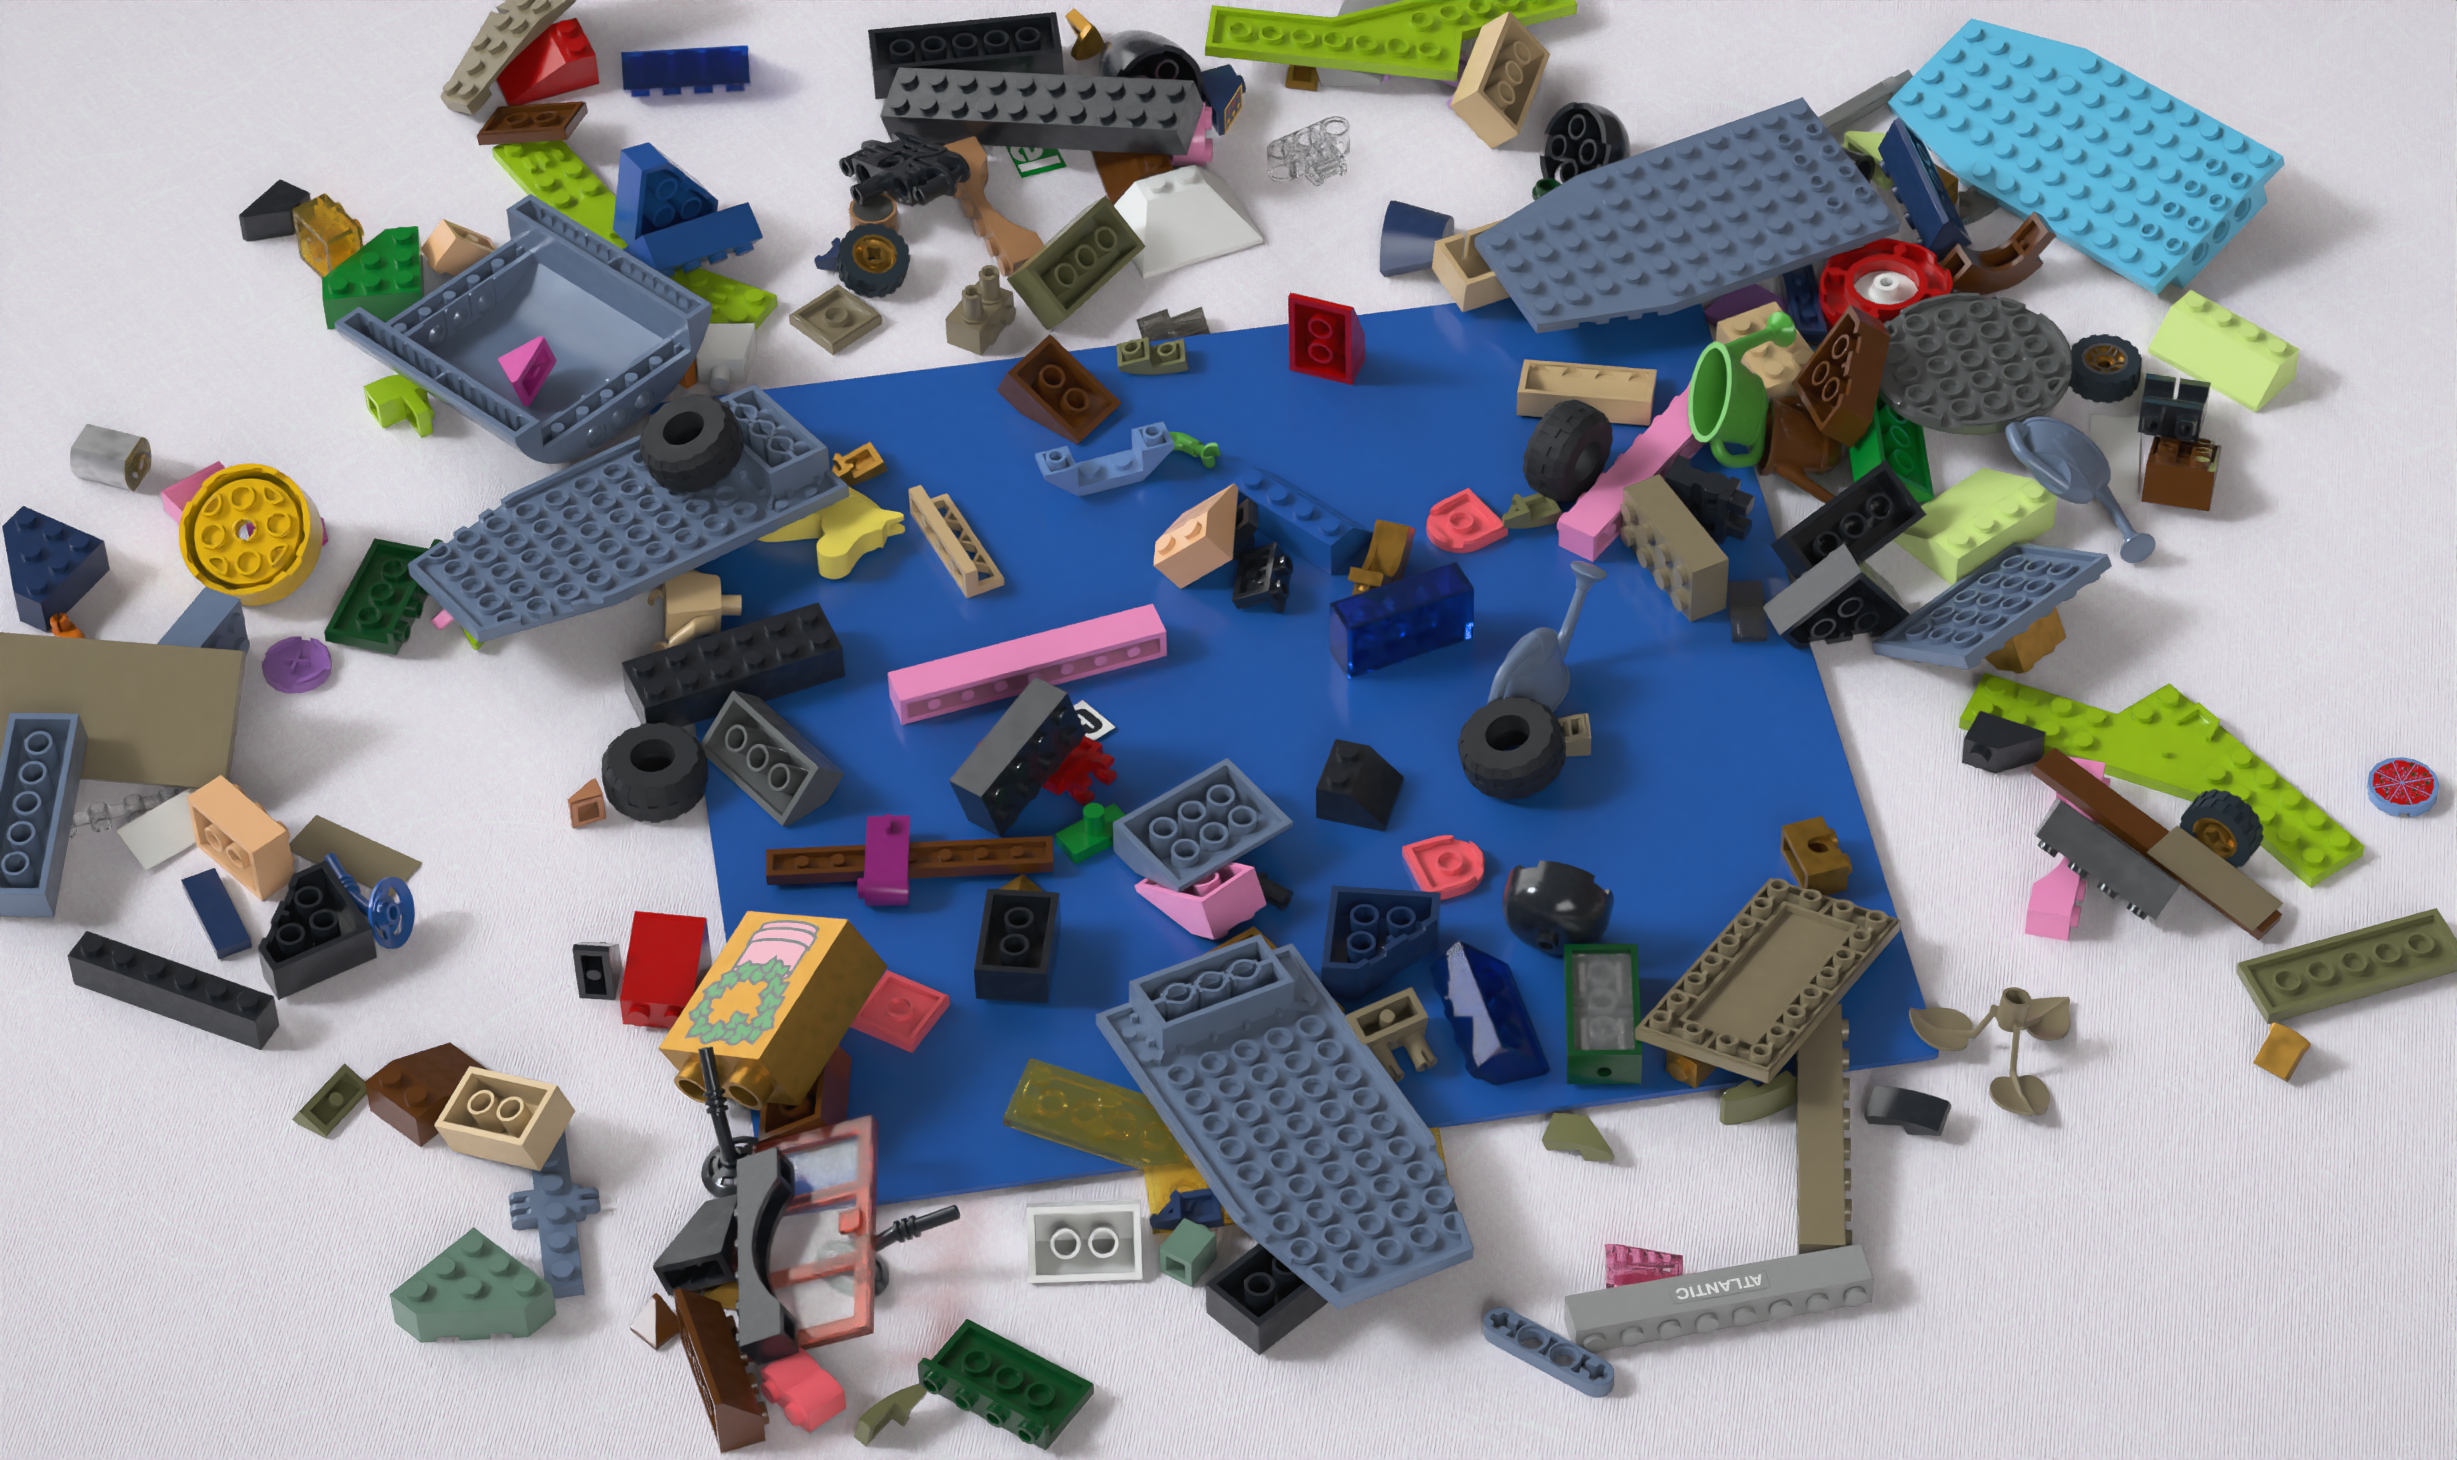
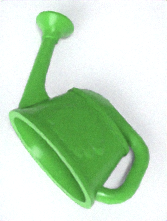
M1782 311L1771 314L1767 320L1766 328L1726 344L1721 342L1709 344L1702 352L1695 366L1688 396V418L1691 432L1699 442L1710 443L1712 453L1717 461L1727 468L1751 467L1756 465L1763 456L1767 410L1769 409L1768 395L1762 378L1758 374L1752 373L1741 363V360L1747 351L1768 341H1772L1779 347H1788L1796 339L1795 323L1788 314ZM1723 442L1739 443L1743 446H1751L1748 454L1731 455L1726 450Z

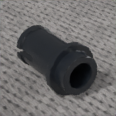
M1256 871L1265 901L1277 907L1278 910L1284 911L1292 900L1293 891L1269 879L1266 872L1259 873Z

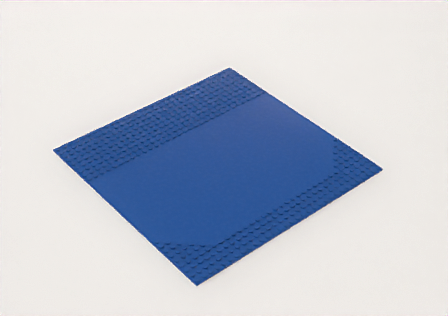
M1511 297L1463 313L1456 303L1357 315L1365 333V361L1352 385L1290 371L1289 324L1150 341L1151 345L1154 346L1184 338L1188 352L1189 370L1169 374L1143 375L1120 372L1118 369L1116 345L1068 351L1122 403L1078 445L1020 414L996 391L1007 372L1024 357L764 389L763 391L828 448L831 471L834 467L833 458L835 453H840L843 457L868 442L872 443L888 471L849 487L871 499L881 509L904 514V520L898 522V524L905 526V532L887 537L883 548L878 547L873 551L863 554L851 572L845 577L838 579L825 578L819 573L816 545L820 538L783 542L754 540L745 546L694 568V570L703 574L720 577L721 595H741V616L722 615L720 632L819 602L843 648L845 677L765 701L767 705L845 773L824 805L787 827L782 826L706 757L708 781L706 782L704 792L726 944L747 911L848 919L888 966L883 975L888 970L950 996L949 1007L913 1053L854 1028H848L838 1044L852 1058L845 1143L815 1155L779 1149L794 1165L795 1197L786 1209L782 1219L1190 1163L1191 1160L1097 1027L1096 1014L1128 1003L1129 981L1201 956L1253 926L1277 948L1292 943L1322 983L1321 966L1331 887L1346 886L1421 891L1402 855V846L1443 835H1452L1454 839L1475 843L1483 852L1485 873L1481 883L1472 891L1440 901V929L1437 949L1360 998L1332 997L1345 1009L1346 1016L1407 988H1413L1429 1017L1424 1038L1438 1062L1429 1069L1424 1065L1425 1071L1417 1072L1404 1046L1391 1050L1405 1074L1404 1078L1395 1084L1429 1129L1725 1089L1733 1086L1737 1087L1748 1079L1754 1084L1764 1083L1717 1067L1695 1089L1683 1081L1676 1080L1671 1074L1666 1072V1049L1642 1041L1641 1084H1567L1563 980L1564 955L1542 952L1520 941L1507 926L1502 911V898L1508 875L1518 865L1525 869L1538 867L1539 861H1554L1572 865L1595 876L1594 883L1603 890L1610 889L1614 896V906L1609 925L1602 938L1596 944H1638L1641 1022L1769 878L1783 879L1789 884L1799 887L1780 851L1783 825L1822 816L1828 828L1835 830L1838 838V848H1840L1842 854L1846 853L1849 856L1852 865V873L1848 875L1847 890L1826 896L1838 900H1849L1854 905L1869 910H1880L1888 916L1897 918L1811 645L1808 648L1795 649L1778 634L1763 609L1765 604L1772 600L1776 594L1790 586L1791 583L1784 563L1770 546L1777 539L1754 467L1736 469L1725 467L1713 455L1710 443H1705L1690 459L1691 467L1706 473H1721L1728 477L1729 480L1731 477L1741 479L1740 491L1755 496L1752 511L1746 517L1752 520V528L1746 539L1741 541L1728 536L1723 545L1715 542L1729 559L1726 608L1692 622L1688 620L1682 611H1678L1674 607L1671 597L1664 589L1661 590L1657 586L1654 576L1647 568H1643L1640 565L1637 555L1630 546L1626 547L1620 534L1594 562H1591L1559 546L1557 523L1534 528H1508L1507 536L1469 553H1452L1442 550L1430 541L1426 532V522L1431 508L1440 501L1467 488L1501 520L1504 513H1507L1511 507L1512 498L1515 493L1520 494L1522 498L1538 493L1529 487L1524 477L1523 458L1530 436H1532L1535 427L1543 417L1516 415L1517 391L1524 359L1657 370L1651 426L1654 418L1666 411L1673 398L1680 396L1687 389L1699 357L1704 349L1714 342L1702 304L1699 303L1666 315L1658 316L1657 312L1643 313L1642 318L1628 320L1627 316L1610 318L1609 323L1596 325L1595 322H1581L1578 328L1536 333ZM729 394L716 395V396H710V397H715V398L720 399V398H722V397H724V396H726V395H729ZM672 401L661 402L658 406H656L654 409L650 411V417L652 416V414H655L661 406H663L666 403L668 404ZM1162 421L1168 432L1186 433L1201 441L1204 446L1208 443H1216L1221 453L1218 457L1214 456L1216 464L1212 468H1206L1200 456L1194 457L1183 451H1171L1143 481L1081 497L1047 482L1035 459L1036 453L1068 446L1075 463L1132 449L1131 429ZM1610 423L1613 430V443L1611 444V452L1602 473H1606L1614 465L1617 457L1621 453H1625L1633 445L1635 438L1639 434H1643L1650 426ZM1723 442L1726 450L1731 455L1749 453L1747 446L1739 443ZM1250 466L1278 475L1374 532L1376 519L1407 525L1416 529L1404 576L1395 596L1387 604L1352 597L1354 583L1348 581L1350 567L1361 569L1368 555L1371 543L1332 575L1279 544L1283 552L1290 556L1293 563V573L1290 575L1289 597L1286 599L1285 611L1281 613H1276L1269 601L1237 609L1232 601L1239 561H1229L1180 589L1153 566L1155 544L1182 513L1227 488L1228 483ZM921 485L930 499L946 493L949 495L1004 577L1003 586L966 598L910 514L908 489ZM1579 498L1571 502L1556 503L1563 514L1564 512H1569ZM945 507L937 509L941 516L945 518L947 514ZM952 530L956 538L959 539L961 531ZM1257 530L1253 534L1255 548L1275 542ZM966 551L970 559L973 560L976 554ZM1573 561H1583L1596 565L1607 573V578L1596 582L1586 595L1564 659V663L1570 672L1569 690L1562 703L1553 712L1557 719L1588 713L1591 730V755L1566 757L1565 764L1557 778L1548 784L1544 790L1531 794L1527 798L1504 800L1487 796L1472 786L1463 770L1458 750V739L1461 729L1475 711L1487 705L1495 674L1505 661L1509 651L1523 636L1540 627L1554 629L1559 634L1576 590V575L1572 571L1570 564ZM978 572V582L991 577L987 573ZM1153 604L1166 630L1167 656L1053 685L1068 693L1073 706L1083 700L1115 726L1114 729L1094 741L1102 744L1103 754L1114 757L1115 763L1109 769L1116 772L1117 778L1107 786L1090 772L1087 776L1092 778V784L1087 790L1093 792L1095 797L1090 803H1099L1104 808L1115 803L1127 815L1222 760L1230 759L1293 821V827L1232 862L1252 866L1259 873L1264 871L1268 874L1269 879L1286 889L1292 890L1293 896H1291L1290 904L1284 911H1280L1277 907L1266 902L1267 905L1256 911L1254 917L1240 922L1231 928L1226 936L1210 940L1191 934L1136 892L1134 885L1146 877L1135 873L1114 852L1113 845L1077 864L1072 862L1056 844L1055 833L1082 820L1083 808L1085 806L1075 801L1067 790L1058 796L1041 788L1037 797L1029 802L1019 814L1017 821L1001 837L968 821L949 780L1020 694L902 725L890 699L888 672ZM716 717L695 723L696 737L700 743ZM1335 739L1371 746L1404 777L1403 786L1385 832L1316 818V787ZM1519 745L1511 746L1503 751L1514 750L1518 748ZM885 814H891V816L910 815L909 843L1053 836L1054 872L909 879V905L865 906V899H858L857 881L767 885L766 849L866 845L867 816H884ZM1021 874H1024L1043 892L1059 893L1061 926L1049 1003L976 999L974 965L987 889H999ZM1900 928L1895 937L1837 1003L1842 1004V1019H1849L1848 1041H1842V1048H1849L1848 1071L1934 1060L1939 1056V1049L1925 1043L1914 1031L1910 1022V1007L1926 1009ZM1795 1053L1775 1077L1787 1070L1796 1078ZM750 1109L754 1137L758 1138L761 1110Z

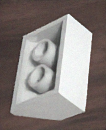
M1141 1199L1027 1203L1029 1283L1143 1279Z

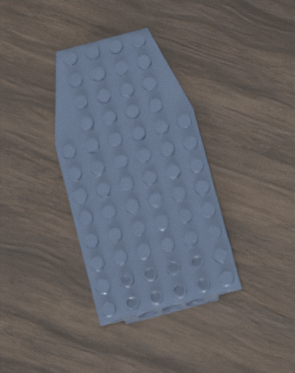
M1802 97L1576 175L1475 237V248L1489 268L1496 274L1497 279L1536 333L1578 328L1581 322L1590 321L1598 325L1609 323V319L1627 316L1628 320L1642 318L1643 313L1657 312L1658 316L1671 314L1899 233L1900 222Z
M753 384L719 399L726 403L735 415L742 429L745 442L736 468L734 467L730 475L719 481L717 485L695 493H681L663 488L653 479L641 457L639 450L640 434L508 494L501 499L500 507L494 511L488 508L479 514V521L469 528L462 526L454 532V539L448 543L439 542L408 564L409 574L474 639L481 643L629 600L638 594L657 587L668 580L687 573L696 567L715 560L724 554L849 497V486L830 470L828 448L756 384Z
M1259 934L1129 981V1002L1096 1014L1097 1027L1230 1218L1337 1310L1473 1259L1474 1247L1463 1216L1456 1206L1455 1194L1446 1178L1444 1163L1437 1153L1434 1135L1367 1044H1361L1345 1021V1014L1292 943L1271 950Z

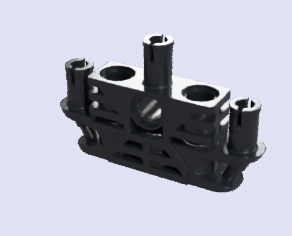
M902 132L892 133V142L888 143L877 140L864 141L861 144L860 150L839 160V166L845 176L852 177L854 174L856 175L858 184L850 187V193L853 200L860 205L884 193L890 195L894 200L912 207L917 203L925 206L942 195L952 197L957 192V183H965L971 176L969 165L962 155L950 151L946 147Z

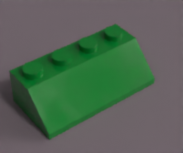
M1878 395L1872 422L1868 426L1867 432L1862 438L1858 439L1852 448L1849 447L1854 482L1886 460L1918 503L1930 501L1934 497L1923 428L1921 425L1896 413Z

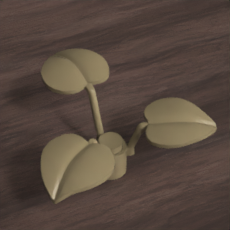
M2006 988L2002 993L1999 1006L1991 1005L1989 1013L1973 1030L1971 1020L1958 1010L1941 1007L1914 1009L1910 1007L1909 1018L1917 1035L1933 1048L1949 1052L1965 1050L1968 1045V1038L1975 1039L1989 1022L1996 1017L1998 1026L2004 1031L2013 1032L2009 1070L2010 1077L2001 1076L1992 1081L1989 1088L1992 1100L2002 1109L2015 1114L2041 1116L2046 1113L2050 1103V1095L2046 1085L2035 1076L2023 1075L2018 1077L2017 1075L2020 1031L2027 1030L2032 1037L2045 1041H2055L2064 1038L2070 1028L2069 996L2031 999L2029 993L2021 988Z

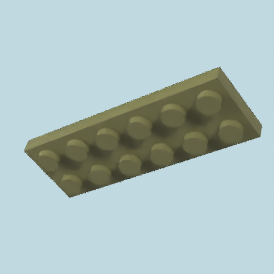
M2435 908L2237 963L2236 973L2266 1023L2271 1024L2457 972V939L2438 909Z

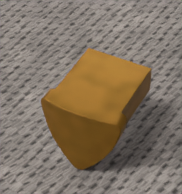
M1075 8L1067 13L1065 17L1074 34L1078 37L1072 48L1071 56L1079 61L1089 59L1100 53L1105 43L1096 27Z
M2273 1022L2269 1028L2271 1032L2253 1063L2288 1082L2303 1055L2310 1048L2311 1043L2294 1030Z

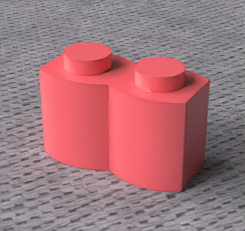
M799 1347V1353L777 1359L761 1370L763 1383L760 1387L763 1395L770 1403H777L784 1408L787 1419L794 1426L800 1425L804 1430L811 1432L846 1409L843 1388L827 1371L821 1369L817 1362L801 1347Z

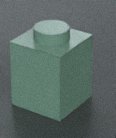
M1184 1218L1159 1248L1160 1272L1193 1287L1217 1258L1216 1233L1202 1224H1196Z

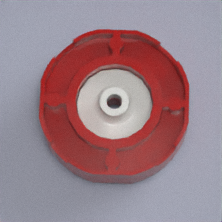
M1882 238L1865 244L1861 248L1831 256L1820 278L1819 302L1824 314L1828 333L1831 331L1850 304L1879 319L1883 324L1886 321H1892L1900 315L1902 309L1914 303L1940 295L1952 294V276L1949 269L1944 271L1937 263V255L1929 249L1918 244L1890 238Z

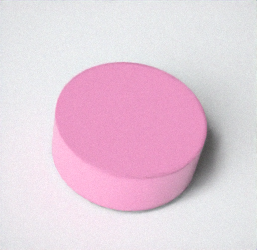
M443 608L430 621L437 630H442L454 618Z

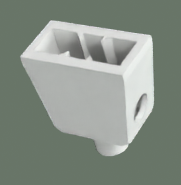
M755 323L708 325L703 343L695 357L700 383L710 384V388L713 391L722 393L729 389L730 384H743L747 381L757 352Z

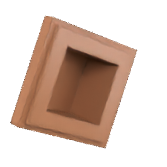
M596 778L590 780L568 799L572 828L606 819L603 792Z

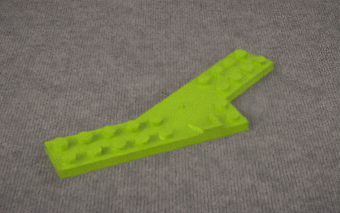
M1984 673L1960 717L1959 728L1969 731L1979 711L2045 731L2044 755L2055 747L2068 757L2106 763L2104 773L2106 775L2191 802L2198 795L2200 796L2202 792L2206 790L2209 792L2212 789H2218V791L2225 790L2234 796L2237 795L2246 804L2248 803L2254 813H2257L2260 818V824L2263 826L2262 835H2264L2260 846L2310 888L2363 856L2364 845L2221 727L2220 719L2199 702L2194 704L2170 683L2116 714Z

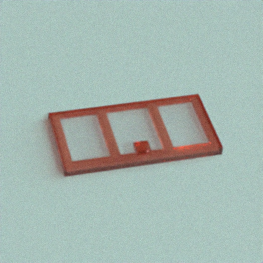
M872 1115L754 1145L752 1155L778 1147L794 1165L795 1197L786 1209L774 1236L770 1255V1275L777 1299L798 1320V1346L808 1350L873 1334L878 1121ZM747 1355L748 1362L754 1363V1361Z

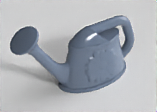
M2036 416L2027 418L2022 423L2011 422L2008 424L2005 434L2014 455L2030 469L2033 476L2043 487L2057 497L2071 503L2087 504L2095 497L2103 504L2124 536V543L2120 550L2121 558L2127 563H2137L2145 560L2152 554L2156 545L2154 537L2146 533L2138 534L2132 528L2107 486L2111 479L2109 463L2103 452L2089 437L2072 425L2050 417Z
M1573 561L1570 564L1572 571L1576 575V590L1559 634L1554 629L1540 627L1523 636L1509 651L1505 661L1495 674L1487 704L1494 700L1505 699V697H1524L1546 705L1551 709L1552 713L1558 708L1568 693L1570 686V672L1564 663V659L1588 591L1596 582L1607 578V573L1603 569L1583 561Z

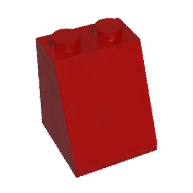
M635 911L620 996L623 1024L668 1029L673 1027L712 967L707 918Z

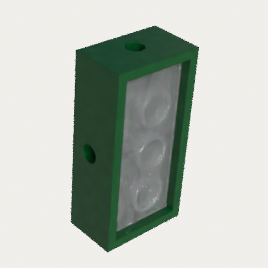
M1564 944L1563 980L1567 1084H1641L1642 1041L1635 1039V1028L1641 1023L1638 944Z

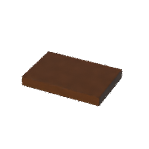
M586 102L498 107L477 134L479 145L568 140L588 113Z

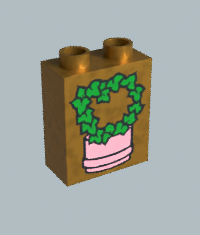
M747 911L658 1049L679 1071L674 1078L675 1085L686 1096L697 1102L705 1104L704 1101L708 1099L703 1097L706 1087L698 1049L713 1046L720 1086L726 1092L722 1095L723 1097L733 1098L741 1105L754 1110H761L766 1102L800 1106L888 966L848 919Z

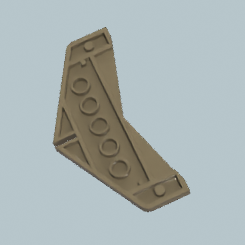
M507 0L497 6L496 9L499 13L490 12L451 79L443 86V92L440 97L447 108L474 115L493 95L489 87L505 67L577 0Z

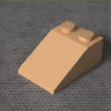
M1232 484L1182 513L1156 541L1153 566L1180 589L1233 559L1238 486Z

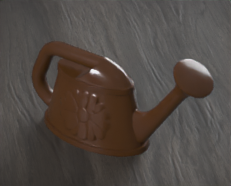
M1768 395L1769 409L1767 410L1765 446L1763 456L1757 463L1759 474L1761 476L1778 474L1826 504L1835 495L1815 483L1806 474L1822 476L1832 471L1842 458L1841 442L1820 432L1801 398L1786 396L1776 400L1775 397Z

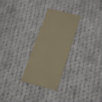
M318 815L289 843L291 852L317 864L323 862L327 854L335 853L347 874L352 875L356 882L372 889L380 880L386 877H397L405 882L422 864L418 860ZM390 887L388 895L392 896L396 891Z
M2178 825L2147 852V854L2252 931L2283 904V902Z

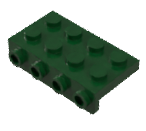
M374 538L324 631L326 642L397 655L403 642L406 643L409 640L411 627L415 619L421 617L424 602L428 595H430L410 576L408 564L429 549ZM434 539L430 548L439 542H443V540Z
M969 1319L964 1321L932 1360L922 1358L918 1363L919 1384L928 1390L929 1393L939 1394L954 1402L958 1408L964 1411H971L986 1419L992 1426L1002 1427L1017 1435L1023 1442L1034 1444L1044 1450L1050 1447L1094 1394L1093 1383Z

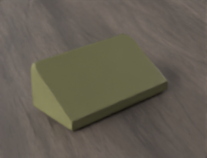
M344 1063L292 1120L298 1125L325 1138L367 1094L365 1081Z

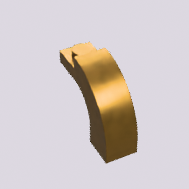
M1376 519L1371 545L1361 569L1350 567L1348 581L1354 583L1352 597L1384 604L1389 603L1393 599L1407 567L1416 529L1407 525Z

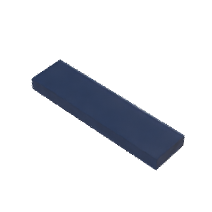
M1812 264L1783 273L1779 275L1787 314L1795 323L1797 331L1806 343L1821 344L1828 335L1819 302V292Z

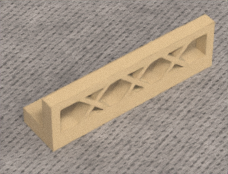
M921 485L908 489L910 514L966 598L1003 586L1004 577L949 495L946 493L930 499ZM945 507L947 510L945 518L941 516L937 509ZM952 530L961 531L959 539L956 538ZM966 551L976 554L973 560L970 559ZM978 572L987 573L991 576L978 582Z

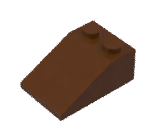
M1048 335L1008 371L996 390L1020 414L1076 445L1085 439L1122 404L1051 335Z
M450 1042L392 1060L365 1081L370 1111L419 1147H422L439 1133L434 1124L469 1066L481 1069L486 1068Z

